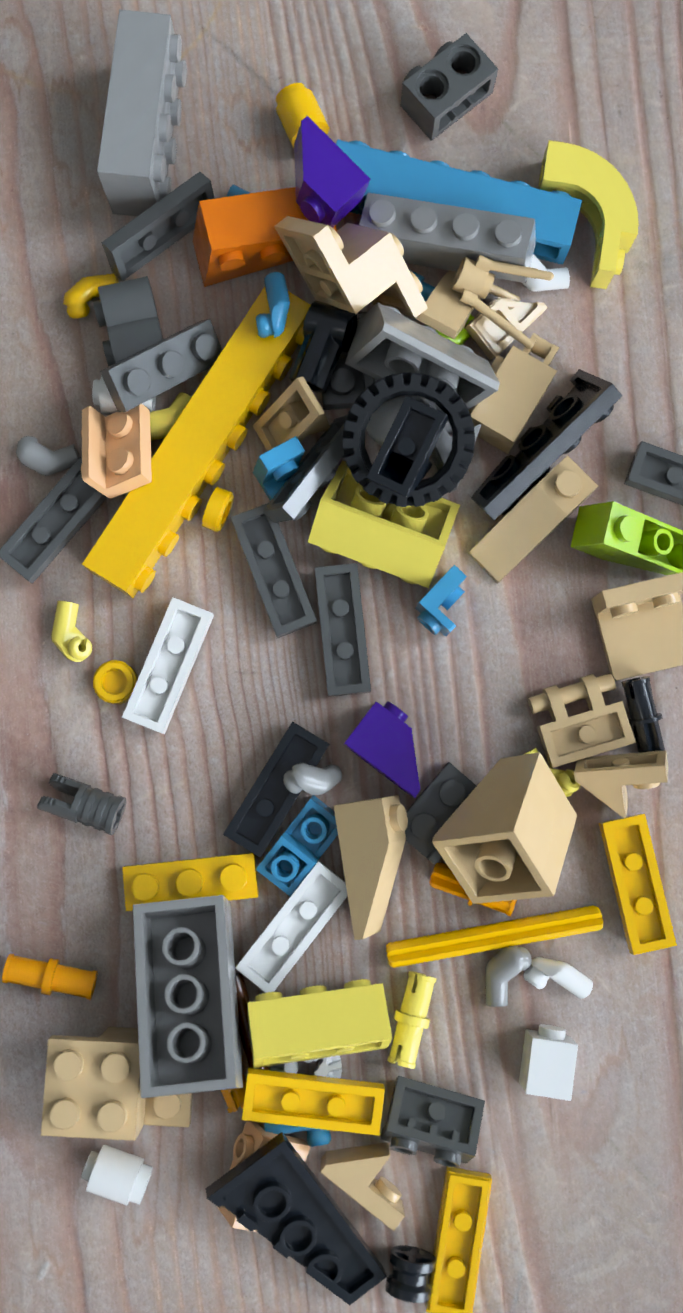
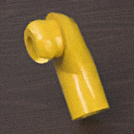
M112 273L81 278L64 294L63 304L67 305L68 316L73 319L87 317L90 311L87 302L94 297H100L98 287L118 283V277Z

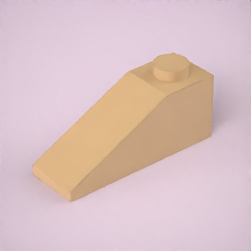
M567 455L468 554L498 584L593 493L598 485Z
M399 795L333 805L354 940L367 938L380 932L406 841L405 830L408 826L407 812L405 807L400 804Z

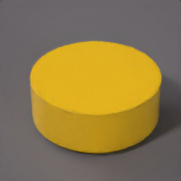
M220 487L214 489L203 515V527L215 532L223 528L232 507L234 498L232 492Z
M118 660L107 661L96 670L93 677V688L97 696L103 701L111 704H123L129 701L138 676L135 670L125 662Z

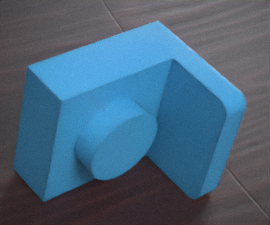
M296 436L259 455L253 474L270 501L287 479L299 470L298 465L305 450Z
M455 565L415 607L421 613L417 617L419 622L434 635H437L440 631L444 636H447L456 627L438 609L442 605L448 610L465 592L459 586L467 576Z

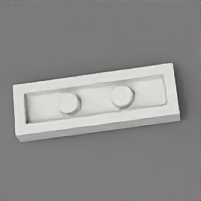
M172 597L122 718L165 734L214 617L213 613Z
M318 860L235 968L265 993L274 992L347 898L345 881Z

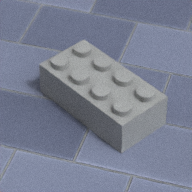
M119 9L97 168L99 179L113 214L139 216L172 192L171 177H167L169 164L174 165L176 161L177 143L176 138H172L174 125L180 126L182 104L181 99H177L179 87L184 88L186 85L187 66L186 61L181 60V35L174 33L172 18L169 14Z
M224 895L134 904L133 923L141 1098L244 1088L231 902Z

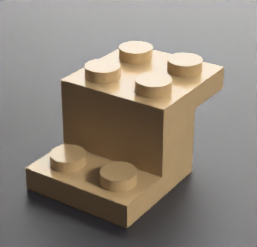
M290 216L285 217L274 226L315 300L355 314L370 302L373 305L379 302L384 306L394 307L401 314L416 318L428 308L421 295L423 291L422 284L417 276L408 269L402 257L404 255L403 246L394 234L351 223L345 224L336 232L329 225Z
M108 1027L99 1037L52 1035L48 1038L41 1136L135 1141L144 1125L190 1126L193 1093L141 1098L138 1028Z

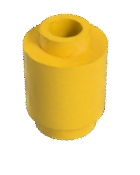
M292 83L284 87L277 94L276 113L293 148L301 121L306 116L326 135L328 134L329 125L313 92L310 89H306L304 84Z

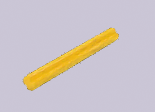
M592 905L389 942L386 945L387 959L390 967L396 968L601 930L603 928V918L599 907Z

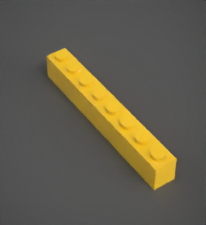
M265 287L263 288L151 458L152 482L128 493L82 563L91 573L129 597L134 598L138 591L143 593L150 586L156 574L153 567L161 555L167 557L174 549L179 539V535L176 532L185 519L190 521L196 515L202 504V499L199 498L208 484L213 486L224 471L225 464L222 461L230 449L236 451L244 441L248 432L245 426L252 415L259 416L265 409L271 396L268 391L275 380L282 381L289 372L293 363L291 355L298 345L302 346L304 341L303 326L310 307L309 303L288 291L290 307L284 332L275 339L274 335L261 338L258 336L256 316L262 313H270Z

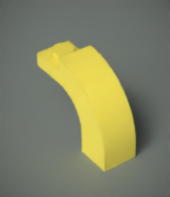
M549 140L541 163L538 189L549 192L555 190L564 191L571 195V197L582 200L579 212L591 224L596 241L590 287L607 289L614 274H621L625 253L629 252L638 235V212L633 194L617 169L597 153L578 145Z

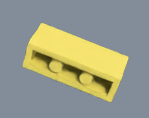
M368 979L350 981L344 984V989L327 991L326 986H311L300 990V995L282 997L281 992H268L257 995L254 1002H247V1017L254 1068L386 1049L392 1040L383 983L371 985Z

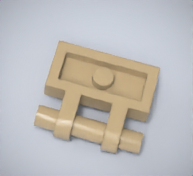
M611 673L595 677L594 674L580 677L578 683L558 688L557 685L543 688L542 694L528 698L532 714L548 710L551 714L553 722L537 726L549 768L636 743L623 701L605 705L602 693L616 689L615 680ZM585 699L590 711L568 717L565 704Z

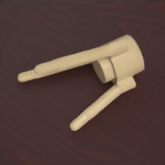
M479 255L476 261L464 257L451 285L452 290L461 293L460 301L474 307L528 349L533 348L534 342L478 299V297L485 299L488 293L497 297L514 299V301L520 302L519 296L493 284L495 274L490 273V270L548 281L554 278V274L536 268L493 261L482 255Z

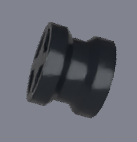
M407 1245L393 1247L390 1253V1263L393 1266L392 1274L386 1278V1292L394 1298L405 1302H427L431 1297L432 1288L428 1279L429 1274L435 1270V1256L418 1247Z

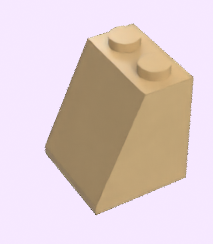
M540 752L501 758L433 837L432 843L473 904L550 897L555 895L577 814Z

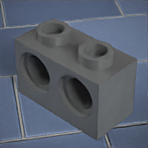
M465 33L454 43L452 41L445 43L432 60L423 67H414L405 76L402 83L400 106L432 141L493 93L498 68L471 37ZM456 71H464L468 74H459ZM425 95H433V96H435V97H437V98H436V99H428V98H426V97H424V96H425Z

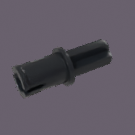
M643 676L641 679L640 677L632 678L621 682L629 708L630 719L628 720L630 726H633L639 753L665 750L658 721L662 719V714L656 711L650 676Z

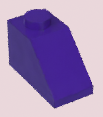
M306 116L301 121L294 143L296 203L309 221L329 225L333 228L362 201L371 179Z
M376 701L345 741L344 746L408 795L415 798L420 792L412 728L404 723L408 716L389 701L384 706Z

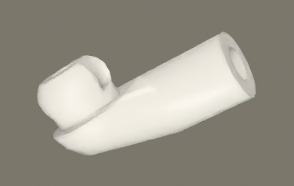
M533 254L530 267L552 272L554 278L548 281L527 277L526 283L522 284L528 290L535 292L569 288L570 275L568 267L546 269Z
M543 957L532 959L530 967L523 975L526 981L538 989H543L550 978L579 999L586 998L593 988L592 980L570 964Z

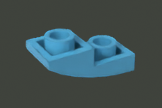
M313 795L256 870L288 896H291L338 836L334 810Z

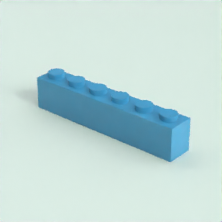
M337 139L336 145L371 179L362 201L350 211L351 213L362 215L367 194L375 193L534 218L536 245L533 254L538 259L563 265L572 244L582 203L581 199L573 198L564 191L555 190L549 192L533 188L523 181L514 180L509 182L492 178L483 171L474 170L468 172L452 168L442 161L434 160L427 162L411 158L401 151L393 150L387 152L371 148L361 141L346 142Z

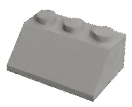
M379 302L359 319L345 364L376 380L401 372H417L431 375L452 387L463 399L468 410L498 391L500 384L489 361L474 354L472 349L464 345H457L439 335L435 329L420 325L403 316L396 308L384 306ZM435 404L436 409L440 411L441 409Z

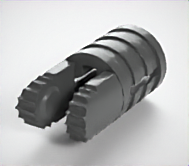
M53 773L49 781L50 786L60 792L74 796L73 803L69 804L55 798L43 796L37 808L75 823L80 822L82 825L91 826L96 830H103L106 834L113 835L123 817L126 798L122 796L117 797L110 792H103L101 789L92 788L91 785Z

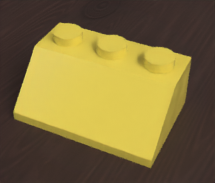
M342 460L334 478L329 483L320 500L308 543L319 546L328 553L340 554L358 561L367 568L379 569L400 577L409 584H418L429 589L460 504L444 498L417 507H399L391 503L386 504L363 490V487L352 476L346 461Z

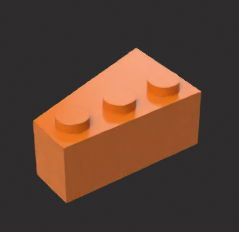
M296 187L199 201L192 242L204 287L293 261L274 226L287 216L309 221L296 203Z

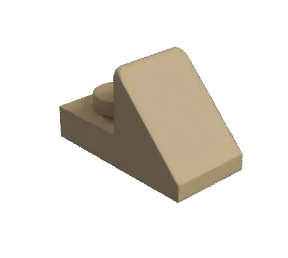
M302 376L294 380L254 423L253 428L266 450L269 451L295 436L301 442L307 435L328 430L330 425L324 410Z
M664 750L592 756L577 760L574 770L575 781L617 814L626 818L628 809L626 785H633L636 789H651L659 786L660 783L668 782L667 752Z
M378 1143L326 1151L321 1158L320 1173L394 1231L405 1217L403 1201L400 1199L402 1194L386 1178L380 1177L378 1181L375 1179L391 1155L389 1144Z

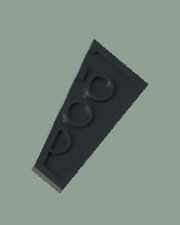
M579 369L570 379L574 385L573 389L565 398L557 395L546 408L550 413L547 420L542 425L530 427L520 439V452L516 456H506L473 494L471 499L493 520L499 515L508 513L517 504L519 496L530 485L541 481L549 473L550 466L562 454L569 453L578 446L582 435L594 423L601 422L610 415L614 404L622 397V394L613 383Z
M283 1132L206 1188V1197L209 1201L219 1208L221 1206L225 1207L236 1216L237 1222L251 1232L257 1231L272 1243L273 1249L285 1258L289 1256L305 1267L308 1275L348 1305L354 1303L387 1277L383 1265Z

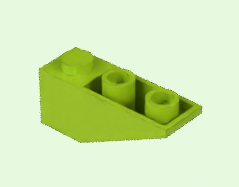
M614 501L579 506L571 548L602 560L664 575L683 572V530Z

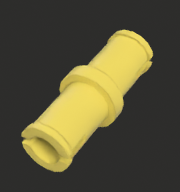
M409 971L401 1009L396 1010L394 1015L397 1026L387 1061L393 1064L398 1062L397 1065L414 1069L416 1067L415 1062L423 1029H428L430 1019L426 1016L437 978Z

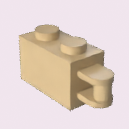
M533 333L530 338L534 342L533 348L528 349L525 347L522 351L513 345L505 358L500 355L496 357L491 367L500 382L498 391L469 409L474 427L481 424L478 437L507 454L512 449L557 373V370L549 365L560 347L546 341L536 333ZM530 352L541 357L542 359H544V361L541 362L533 356L529 355Z

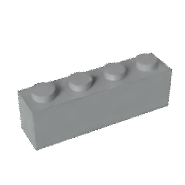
M375 193L367 194L359 223L360 226L394 234L403 246L404 255L402 257L405 263L450 271H457L464 257L476 261L479 255L493 261L530 267L536 245L534 218ZM489 271L495 274V278L522 283L527 281V277Z

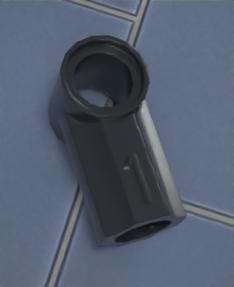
M317 300L310 305L303 326L304 341L289 376L292 382L296 378L303 376L312 392H326L341 352L348 350L353 341L358 322L357 314Z

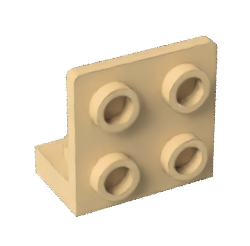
M683 572L603 590L591 599L609 670L615 681L683 665V605L680 597L683 594Z

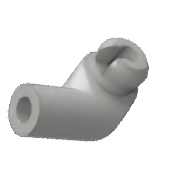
M25 436L17 444L16 454L20 462L24 466L45 476L71 468L80 458L74 444L51 451L37 443V438L33 436Z
M300 763L294 765L292 770L285 773L283 782L291 793L297 794L304 790L311 795H322L341 782L342 772L338 766L332 764L324 768H318Z
M505 947L488 961L485 968L487 1006L503 1007L508 1005V981L521 971H526L531 965V954L525 947Z

